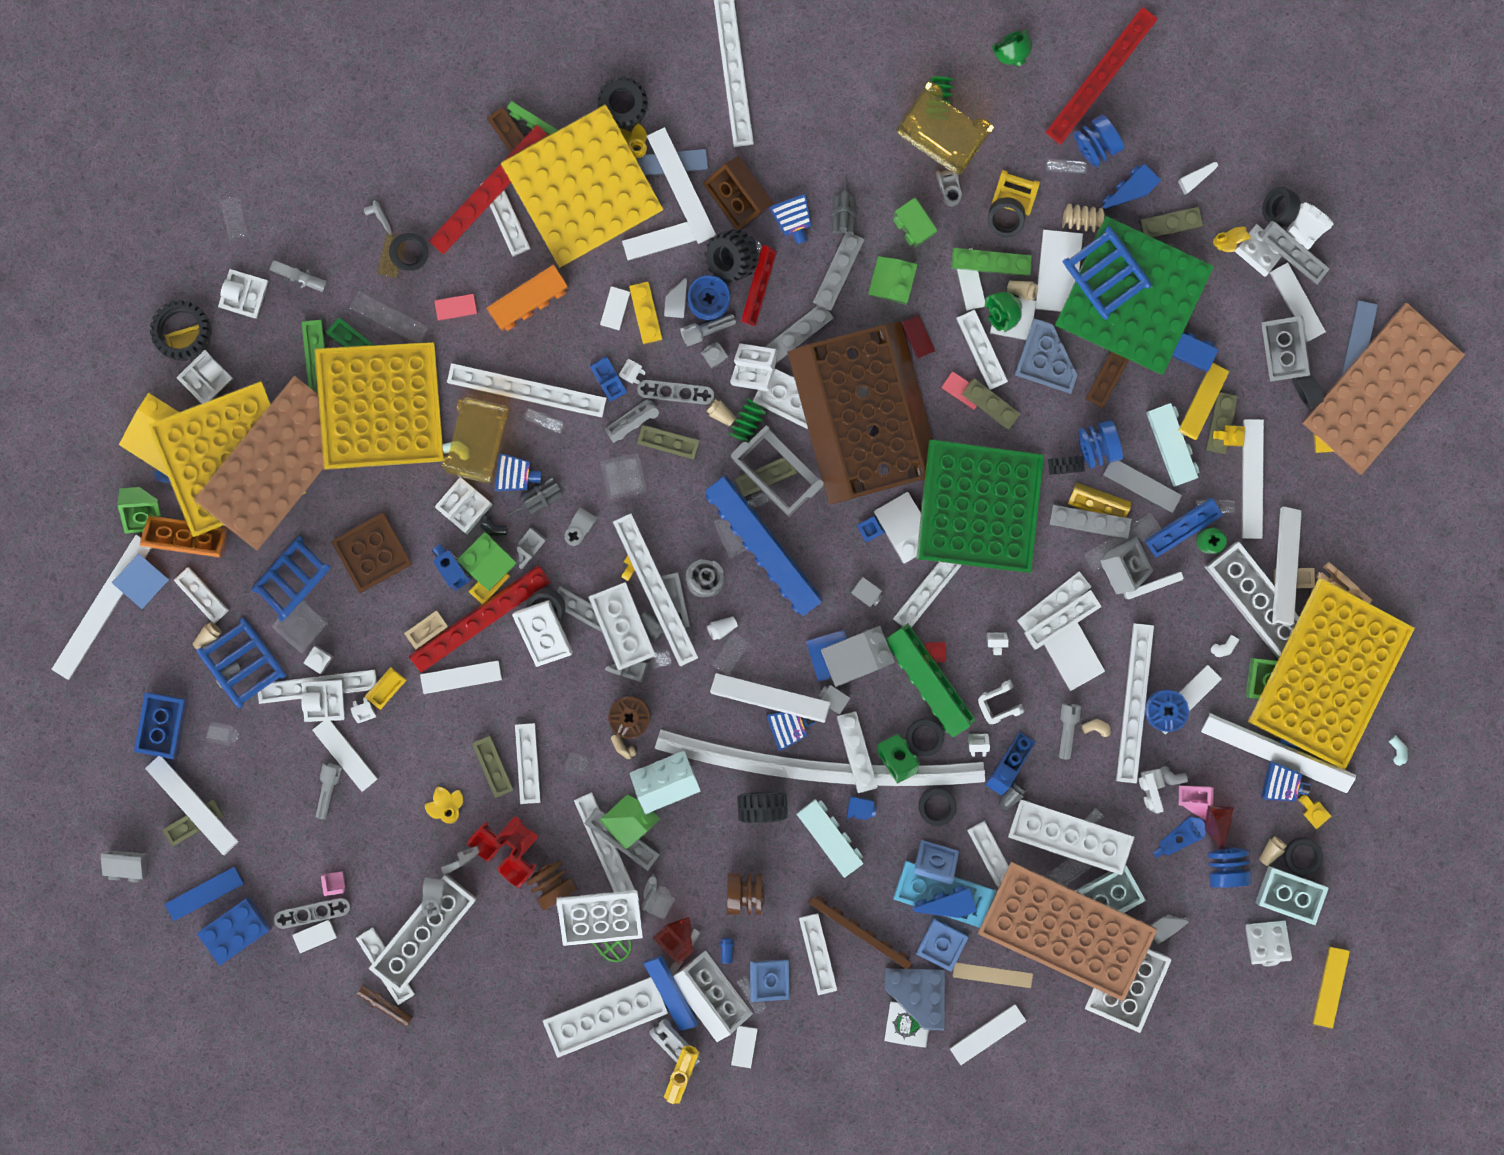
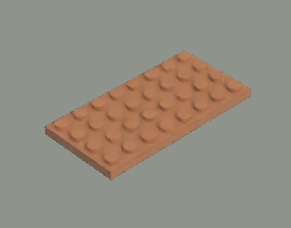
M1404 303L1324 396V402L1315 406L1302 421V424L1328 445L1358 474L1362 475L1465 354L1408 303Z
M293 376L194 499L197 504L256 551H258L324 468L318 394L296 376Z
M1011 861L978 934L1124 1001L1157 932V928Z

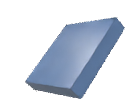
M138 553L112 581V584L143 609L169 579Z
M921 840L914 873L952 885L959 851Z
M933 918L916 954L952 972L969 936Z
M788 959L750 961L751 1002L789 999Z

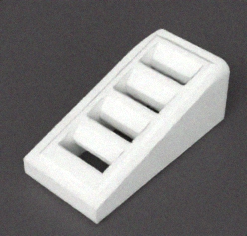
M1213 162L1179 179L1178 182L1184 195L1188 194L1218 166L1217 162Z

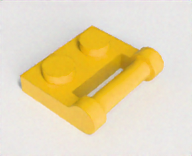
M1002 170L991 204L999 198H1014L1021 202L1025 208L1026 215L1029 216L1040 182L1036 180L1032 182ZM1005 181L1031 189V192L1027 194L1005 187L1004 183Z

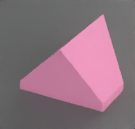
M1179 786V805L1184 806L1209 825L1213 811L1214 788L1211 786Z

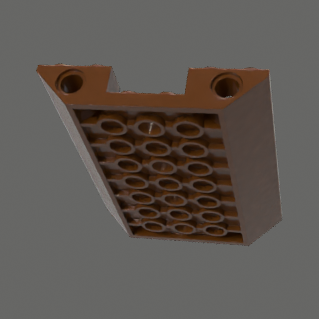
M901 321L876 326L787 351L819 472L824 483L823 486L828 505L925 479L929 440H933ZM853 348L857 351L856 359L848 358V349ZM859 387L867 389L868 395L866 398L858 396L857 390ZM871 425L878 428V434L875 437L868 434V428ZM880 464L888 466L889 471L886 475L879 473L878 467Z

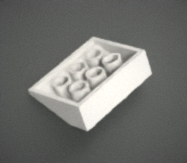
M637 890L557 898L563 946L643 938Z
M1148 949L1124 1001L1093 988L1085 1009L1140 1033L1170 965L1171 958Z

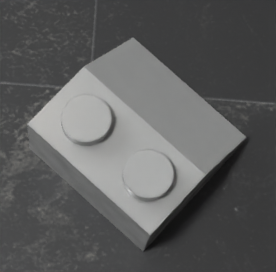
M1137 537L1109 550L1100 560L1116 594L1136 591L1153 572Z
M113 850L101 853L103 876H108L109 880H120L123 877L128 878L129 882H140V879L146 878L148 854Z

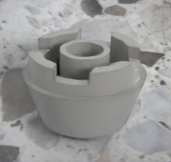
M703 559L695 561L688 567L686 572L688 588L692 594L698 597L714 596L724 586V572L715 561Z

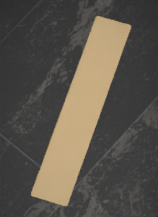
M956 963L953 971V977L1025 988H1031L1033 977L1032 973Z

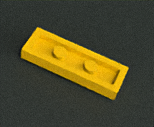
M649 282L629 286L643 344L662 340Z

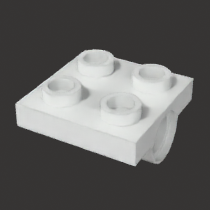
M1256 224L1249 232L1251 239L1242 241L1235 252L1266 277L1282 256L1259 237L1264 230Z
M229 269L227 279H225L221 289V299L218 307L258 319L269 281Z
M206 350L176 377L202 404L213 400L233 380V377Z
M343 679L302 682L304 722L345 719Z
M1161 769L1140 772L1141 777L1138 780L1141 789L1146 792V797H1144L1146 808H1149L1154 813L1163 812L1157 790L1165 787Z
M1286 921L1246 924L1251 964L1274 966L1283 961H1291L1292 955Z

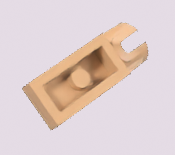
M1330 562L1322 567L1331 575L1330 578L1322 572H1318L1316 575L1317 579H1324L1369 604L1372 601L1355 583Z

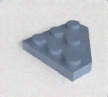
M1033 318L1014 375L1071 394L1077 373L1054 326Z
M885 968V990L924 1030H944L945 970Z

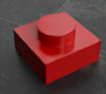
M946 642L925 643V648L935 662H946Z

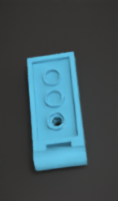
M905 860L893 896L894 900L915 906V902L926 899V901L934 899V895L945 892V894L953 892V888L964 885V888L968 887L977 912L960 918H949L979 928L981 927L997 893L996 890L955 876L952 885L914 873L916 863Z

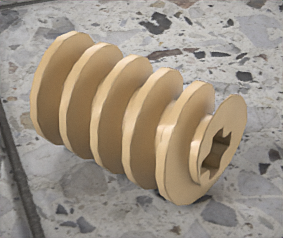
M1068 203L1064 210L1062 228L1068 223L1069 229H1072L1073 225L1076 224L1077 230L1084 225L1085 231L1088 230L1089 226H1092V231L1095 232L1097 227L1100 228L1104 220V210L1099 208L1096 213L1095 207H1091L1090 211H1088L1087 206H1083L1082 210H1080L1079 205H1076L1073 209L1072 204Z

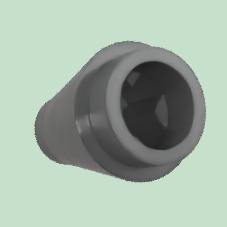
M647 611L640 616L644 629L650 638L657 641L664 635L658 619Z
M1014 781L1003 794L998 803L999 806L1008 811L1025 796V788Z

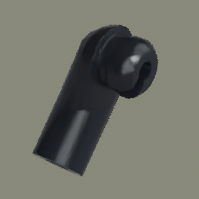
M488 515L481 517L480 526L487 534L491 536L507 535V526H495Z

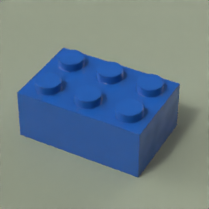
M146 692L144 694L134 752L170 759L177 758L188 699Z
M248 897L203 928L197 935L220 966L272 928L250 897Z

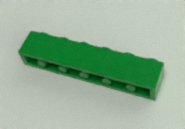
M909 623L886 638L890 652L897 658L898 665L906 671L910 682L916 685L922 699L927 701L934 716L942 722L946 733L950 734L953 738L976 721Z

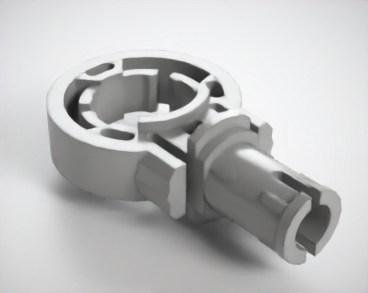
M274 260L269 269L289 278L292 282H300V288L308 286L323 292L326 285V280L310 275L308 269L304 273L299 268H292Z

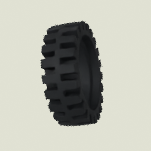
M178 300V302L171 301L169 305L164 304V308L157 310V316L154 315L152 318L154 321L150 323L152 328L150 330L151 340L155 347L163 355L176 361H180V359L187 361V358L193 359L195 358L194 355H200L202 353L201 350L206 349V343L210 342L209 335L212 332L210 329L211 324L206 314L197 305L189 301ZM180 312L189 313L197 319L199 324L197 338L188 347L182 349L168 346L162 335L163 326L167 319Z

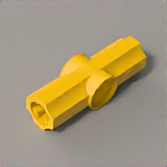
M683 1046L664 1095L667 1102L672 1104H679L681 1102L700 1053L693 1046Z

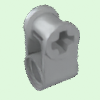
M953 166L952 169L942 172L937 170L936 177L944 203L950 207L958 205L962 192L956 167ZM955 192L958 198L955 201H951L948 199L947 194Z
M580 507L565 532L566 542L571 546L579 545L593 526L597 517ZM577 532L578 541H569V533Z
M424 879L422 912L424 915L433 917L441 911L445 880ZM431 902H433V906H436V910H433L432 913H430V909L426 908Z

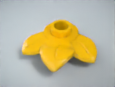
M637 124L632 132L619 128L634 157H643L647 151L645 144L647 133L640 124Z
M1236 227L1227 233L1222 232L1216 235L1213 239V244L1218 250L1234 252L1237 249L1238 243L1251 239V236L1246 231V227Z
M437 787L433 795L434 802L426 803L425 810L432 818H441L443 822L452 824L459 818V809L463 804V795L460 790L450 794L445 788ZM448 810L452 811V815L450 817L446 816V812Z

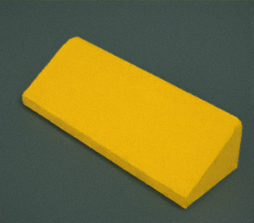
M1078 482L1075 483L1068 502L1069 505L1085 511L1127 518L1131 509V502Z

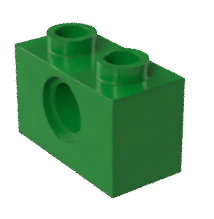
M899 734L879 743L877 746V754L897 784L917 774L920 764L916 755H912L908 750L909 745L904 738L901 739ZM902 756L904 759L897 760L895 757Z

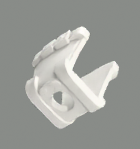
M1304 202L1301 203L1296 219L1290 224L1286 232L1308 250L1334 223L1315 206Z
M1011 680L1003 682L1001 687L993 691L984 692L978 699L980 708L989 724L998 723L1001 721L1000 719L1012 714L1018 716L1024 713L1025 710L1022 704H1019L993 716L986 701L991 697L1012 689L1014 685Z

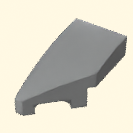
M687 278L681 280L678 285L668 291L665 298L664 316L684 318Z
M533 527L527 531L518 543L517 552L519 553L520 569L525 567L547 540Z
M640 662L618 671L616 664L606 667L605 671L643 682L648 663Z
M476 846L457 853L458 861L441 867L443 875L470 862L480 852L479 847Z
M1170 914L1159 918L1150 924L1157 928L1153 939L1157 944H1160L1188 924L1190 920L1185 917L1184 919L1173 917Z

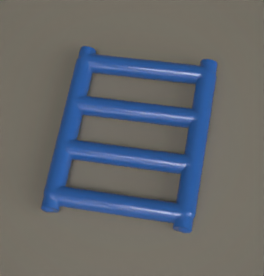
M1110 226L1104 230V234L1073 257L1062 260L1067 270L1104 320L1108 319L1109 313L1143 288L1147 289L1152 286L1148 277ZM1110 239L1117 249L1081 275L1074 265ZM1122 255L1128 266L1093 291L1086 281ZM1134 272L1140 282L1104 307L1098 297Z
M298 536L251 588L253 592H258L279 614L278 618L280 621H284L331 568L330 565L324 564L303 543L304 539L302 536ZM297 548L318 569V572L311 579L290 558ZM284 563L305 584L298 594L277 573ZM270 578L292 599L285 608L263 587Z
M245 617L239 621L240 624L204 649L201 647L196 650L238 709L244 706L245 701L272 682L287 676L284 669ZM245 630L251 640L215 664L209 654ZM257 646L263 656L227 680L221 673V670ZM268 662L274 669V672L238 696L232 686Z

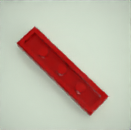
M762 245L758 259L759 262L756 266L757 268L741 322L753 327L757 324L777 253L776 250L769 246Z

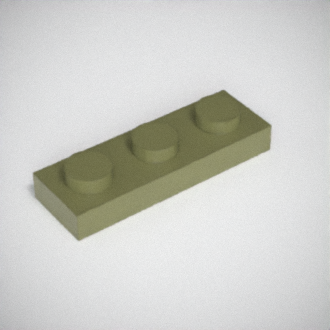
M1199 207L1140 220L1142 233L1152 238L1203 227Z
M972 378L961 393V395L1007 430L1010 429L1020 415L1019 412L975 378Z
M1219 392L1215 401L1205 451L1226 454L1227 445H1224V440L1213 439V432L1225 431V425L1232 426L1238 396Z
M642 425L637 444L694 460L699 440Z
M784 457L753 471L767 486H771L798 473ZM746 474L735 479L743 497L761 490Z
M491 735L472 743L494 797L497 798L513 791L514 789Z
M215 799L206 804L218 819L224 817ZM186 815L162 831L173 847L199 832L200 829Z

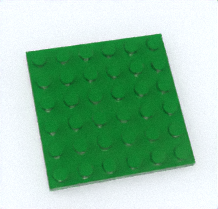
M1105 216L1094 240L1104 234V230L1110 226L1148 277L1152 286L1147 289L1143 288L1109 313L1108 319L1104 320L1075 281L1055 326L1163 375L1214 266ZM1110 239L1086 256L1079 271L1081 275L1117 249ZM1121 255L1086 282L1094 291L1128 266V263ZM1132 272L1100 295L1098 299L1106 307L1140 282V280Z
M929 440L916 559L1031 573L1044 455Z

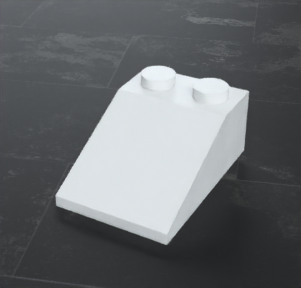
M906 492L873 511L902 563L910 561L917 555L921 512L910 494Z

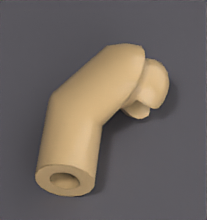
M1094 719L1081 724L1084 734L1093 730L1099 732L1102 737H1108L1111 734L1110 725L1100 719Z
M615 734L611 737L612 743L619 754L626 759H632L631 757L636 756L635 748L633 746L626 748L620 736Z

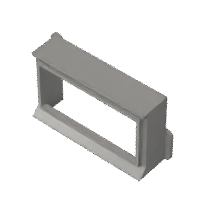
M767 425L749 443L743 442L731 454L733 462L788 517L808 498L813 497L824 485L823 481L818 479L770 431ZM764 438L812 485L790 508L743 461Z

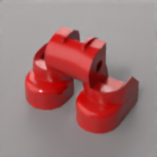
M516 816L499 835L488 826L487 821L471 836L467 844L470 848L478 846L480 852L477 855L487 862H490L497 854L499 848L507 844L513 850L509 857L505 858L498 866L497 871L510 884L520 888L537 866V864L529 863L522 856L539 836L533 832V829L531 831L522 824L523 820L520 821Z

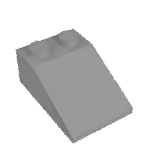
M1298 316L1262 322L1270 382L1309 376L1310 367L1303 317Z
M880 626L821 649L835 687L895 663Z

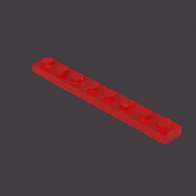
M1144 7L1139 10L1045 132L1047 136L1059 145L1063 143L1158 18Z
M536 125L506 159L549 135ZM501 164L429 240L443 255L512 183Z
M539 565L410 654V660L422 673L531 597L535 591L544 588L551 581Z

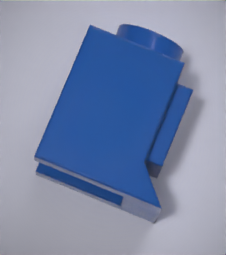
M850 796L846 819L853 815L854 818L863 820L875 817L877 805H874V800Z

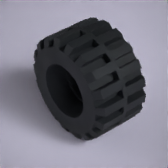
M622 76V78L614 77L613 80H608L605 86L600 88L601 91L598 93L597 101L598 108L606 104L618 128L627 129L630 126L634 127L636 123L642 121L643 116L645 117L648 106L647 96L641 84L635 82L633 78L628 79L626 76ZM619 92H627L634 98V107L624 114L615 112L611 107L612 97Z
M732 229L715 235L709 240V244L706 245L707 251L705 256L707 260L705 262L709 265L708 270L713 272V276L719 277L726 283L735 282L753 274L752 272L757 268L755 265L759 262L757 259L759 252L756 251V243L752 242L753 238L751 236L748 237V233L745 231L741 232L740 229ZM729 250H730V251L732 252V254H733L734 262H733V260H732L731 257H730V252H729Z
M760 791L742 793L737 796L738 820L741 822H776L788 818L787 793L782 791Z

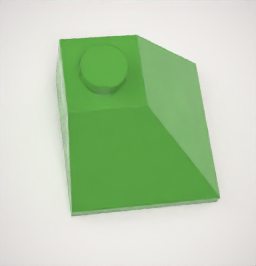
M140 487L120 488L118 509L125 534L143 532L148 516L162 517L158 499Z
M626 795L600 819L602 824L625 850L660 820L654 811L645 814L639 800L629 795Z

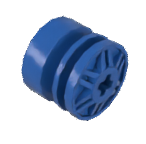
M1103 114L1091 121L1092 132L1089 128L1083 126L1081 128L1083 134L1079 130L1073 133L1079 151L1095 168L1100 165L1099 159L1102 162L1107 161L1104 151L1114 156L1125 149L1116 129Z
M712 275L702 276L696 279L690 286L688 305L692 314L698 319L713 321L722 317L728 309L730 301L729 289L720 278ZM706 295H709L710 298H714L712 300V304H708L707 301H703L706 299Z
M1112 420L1099 423V433H1096L1092 426H1088V435L1084 428L1078 429L1080 451L1089 469L1095 468L1094 458L1099 466L1103 465V456H1106L1109 463L1123 459L1121 443Z
M1160 690L1149 696L1145 703L1144 713L1146 720L1152 727L1160 731L1172 732L1180 729L1188 720L1189 706L1185 698L1178 692ZM1171 706L1172 709L1170 711L1172 714L1164 715L1165 710L1163 708Z
M1227 847L1208 852V858L1217 859L1216 861L1208 862V866L1218 867V871L1209 873L1210 887L1226 888L1251 885V871L1242 869V866L1251 862L1249 859H1241V857L1249 856L1250 850Z

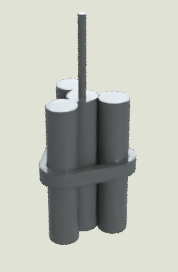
M845 176L844 192L841 193V196H834L833 210L831 211V216L833 217L832 233L854 234V218H856L857 213L855 212V197H849V192H846L847 176Z
M550 478L538 486H532L533 489L520 496L524 505L509 513L507 517L525 506L530 515L543 507L545 509L549 507L548 504L563 496L557 483H555L553 478Z

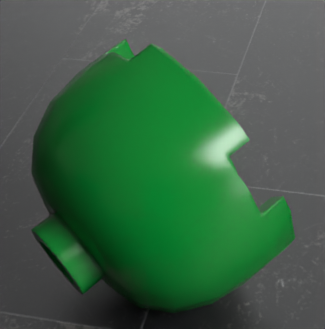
M1026 29L1023 33L1020 30L1002 37L1004 39L1002 43L997 45L995 42L991 46L998 61L1006 65L1014 64L1016 67L1026 62L1025 59L1032 51L1031 38Z
M998 292L985 299L984 306L989 308L991 314L988 316V319L997 331L1004 330V332H1007L1017 326L1022 316V303L1018 298L1008 292Z

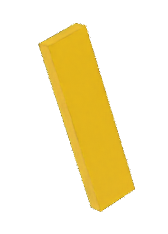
M1212 363L1180 425L1179 432L1194 440L1198 438L1230 371Z
M1329 946L1313 1018L1314 1025L1333 1028L1350 953L1349 950Z

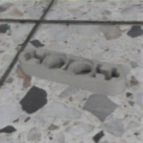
M643 380L637 387L639 395L647 399L708 405L714 399L713 390L706 386ZM649 384L650 388H655V384H659L657 389L658 396H653L655 392L651 391L648 392V395H644L641 387ZM663 386H669L672 389L670 396L663 397L660 390ZM683 388L691 390L692 394L689 399L681 398L680 391ZM694 388L698 389L697 393L701 394L704 393V390H707L711 398L703 401L702 397H697V401H693L695 395Z
M340 897L281 910L275 915L274 923L278 928L285 929L344 916L350 911L351 903L347 898ZM339 901L347 905L344 912H341V909H336L333 911L335 914H331L332 908L329 903H333L332 907L338 906ZM320 905L327 907L328 913L326 916L318 915L317 908ZM299 910H306L308 912L307 920L302 921L298 918ZM294 911L293 915L296 923H293V919L286 921V925H283V922H279L278 919L281 918V914L289 917L292 916L291 912Z

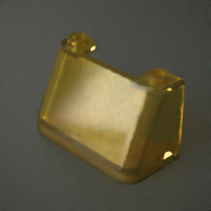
M928 82L898 125L896 131L902 138L951 172L961 175L994 127L985 118H977L973 121L941 99L943 94L938 85Z
M464 396L463 400L459 399L456 410L459 411L449 454L448 457H444L442 468L445 469L447 474L492 485L494 471L492 470L496 467L495 464L504 428L506 427L505 420H507V417L509 418L511 408Z

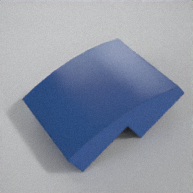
M844 630L806 641L818 682L832 678L821 649L847 639Z

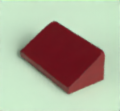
M919 315L901 322L917 359L935 352Z

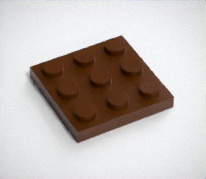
M384 513L331 541L359 593L366 591L412 565Z

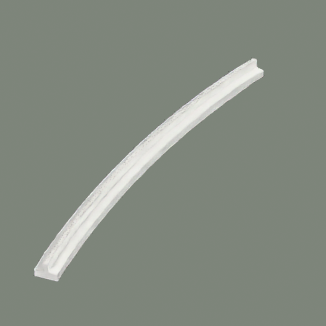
M661 729L655 749L671 754L685 750L687 757L690 759L748 772L800 780L855 784L850 764L803 760L751 752L689 738ZM983 762L919 765L917 774L898 784L885 765H871L876 783L881 786H927L985 782Z

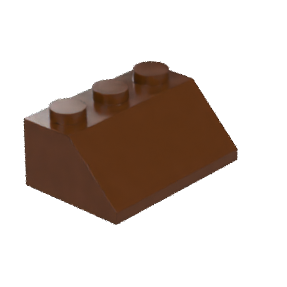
M739 156L725 163L703 183L736 229L741 230L774 204Z

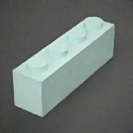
M1170 403L1146 412L1173 487L1197 479L1199 468L1196 462H1192L1190 456L1193 454L1189 443L1186 444L1184 440L1186 435L1178 431L1180 425L1177 421L1179 414L1176 407H1172Z
M814 799L796 814L845 878L863 864L861 859L864 857L857 848L853 850L849 843L852 841L845 832L841 834L837 827L840 825L833 816L829 818L826 814L828 809L825 804Z

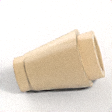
M1010 280L1007 291L1030 301V299L1035 300L1038 293V285L1032 281Z
M714 399L706 409V412L709 413L708 416L727 426H730L736 419L721 400Z
M210 622L204 625L192 644L196 649L201 647L204 649L217 640L222 632L217 625Z
M1274 836L1273 839H1269L1259 860L1266 866H1269L1285 852L1287 845Z

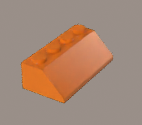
M553 264L488 306L487 310L502 331L504 329L509 331L517 326L515 322L521 318L525 321L533 316L532 311L539 308L542 310L550 305L549 300L554 297L559 299L567 294L565 290L568 289V286Z
M148 516L140 546L224 558L227 547L228 528L220 526L193 537L187 521Z

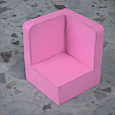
M343 871L323 874L321 876L324 896L340 894L346 891Z

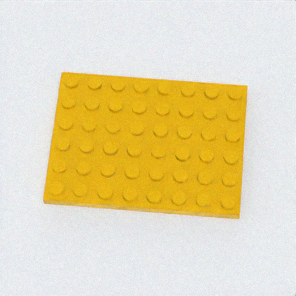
M1318 578L1248 722L1345 770L1415 628L1328 581Z

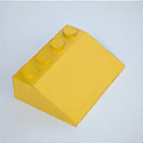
M148 393L137 409L119 445L168 476L148 425L180 412Z

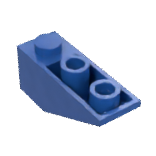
M1145 164L1141 167L1137 165L1129 173L1132 177L1127 182L1123 179L1115 187L1118 191L1113 196L1109 194L1102 201L1104 204L1102 206L1103 210L1145 197L1161 179Z
M1019 731L985 785L1002 796L1010 788L1036 742Z
M964 885L953 888V892L945 894V892L934 895L932 900H919L912 907L913 912L955 918L977 912L969 888H964Z

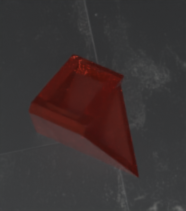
M1208 805L1204 829L1219 849H1224L1234 808Z
M690 917L667 924L653 937L678 965L693 952Z

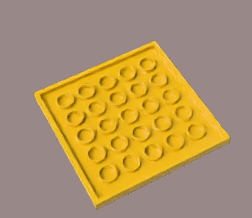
M606 104L501 162L559 268L663 210Z
M434 342L315 349L324 469L444 461Z
M262 382L148 425L193 537L224 525L197 504L194 499L271 405Z

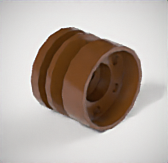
M635 696L621 697L613 704L608 716L609 725L614 733L628 739L636 738L643 734L649 726L651 718L650 709L645 701ZM633 713L634 722H626V716L624 714Z
M561 860L548 863L535 871L525 881L527 886L535 882L537 883L531 889L532 893L539 890L542 891V894L536 900L543 911L557 904V898L568 897L578 889L572 877L562 880L561 877L567 872L566 868L557 872L556 869L563 865Z
M728 873L727 915H740L742 906H746L748 915H751V906H756V915H761L764 905L762 874L756 873V882H752V873H748L747 882H742L741 873Z

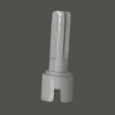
M728 314L702 325L693 323L680 328L684 343L688 347L701 342L703 336L735 325L736 319L733 314Z
M1062 703L1060 720L1063 722L1059 751V758L1068 760L1071 758L1075 724L1080 722L1082 707L1080 705L1072 704L1068 706L1067 703Z
M332 763L328 765L322 764L319 778L322 782L316 812V818L326 819L334 785L338 784L342 767Z

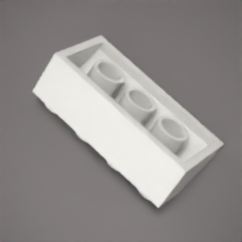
M706 950L673 975L685 1000L716 1042L731 1035L753 1014Z

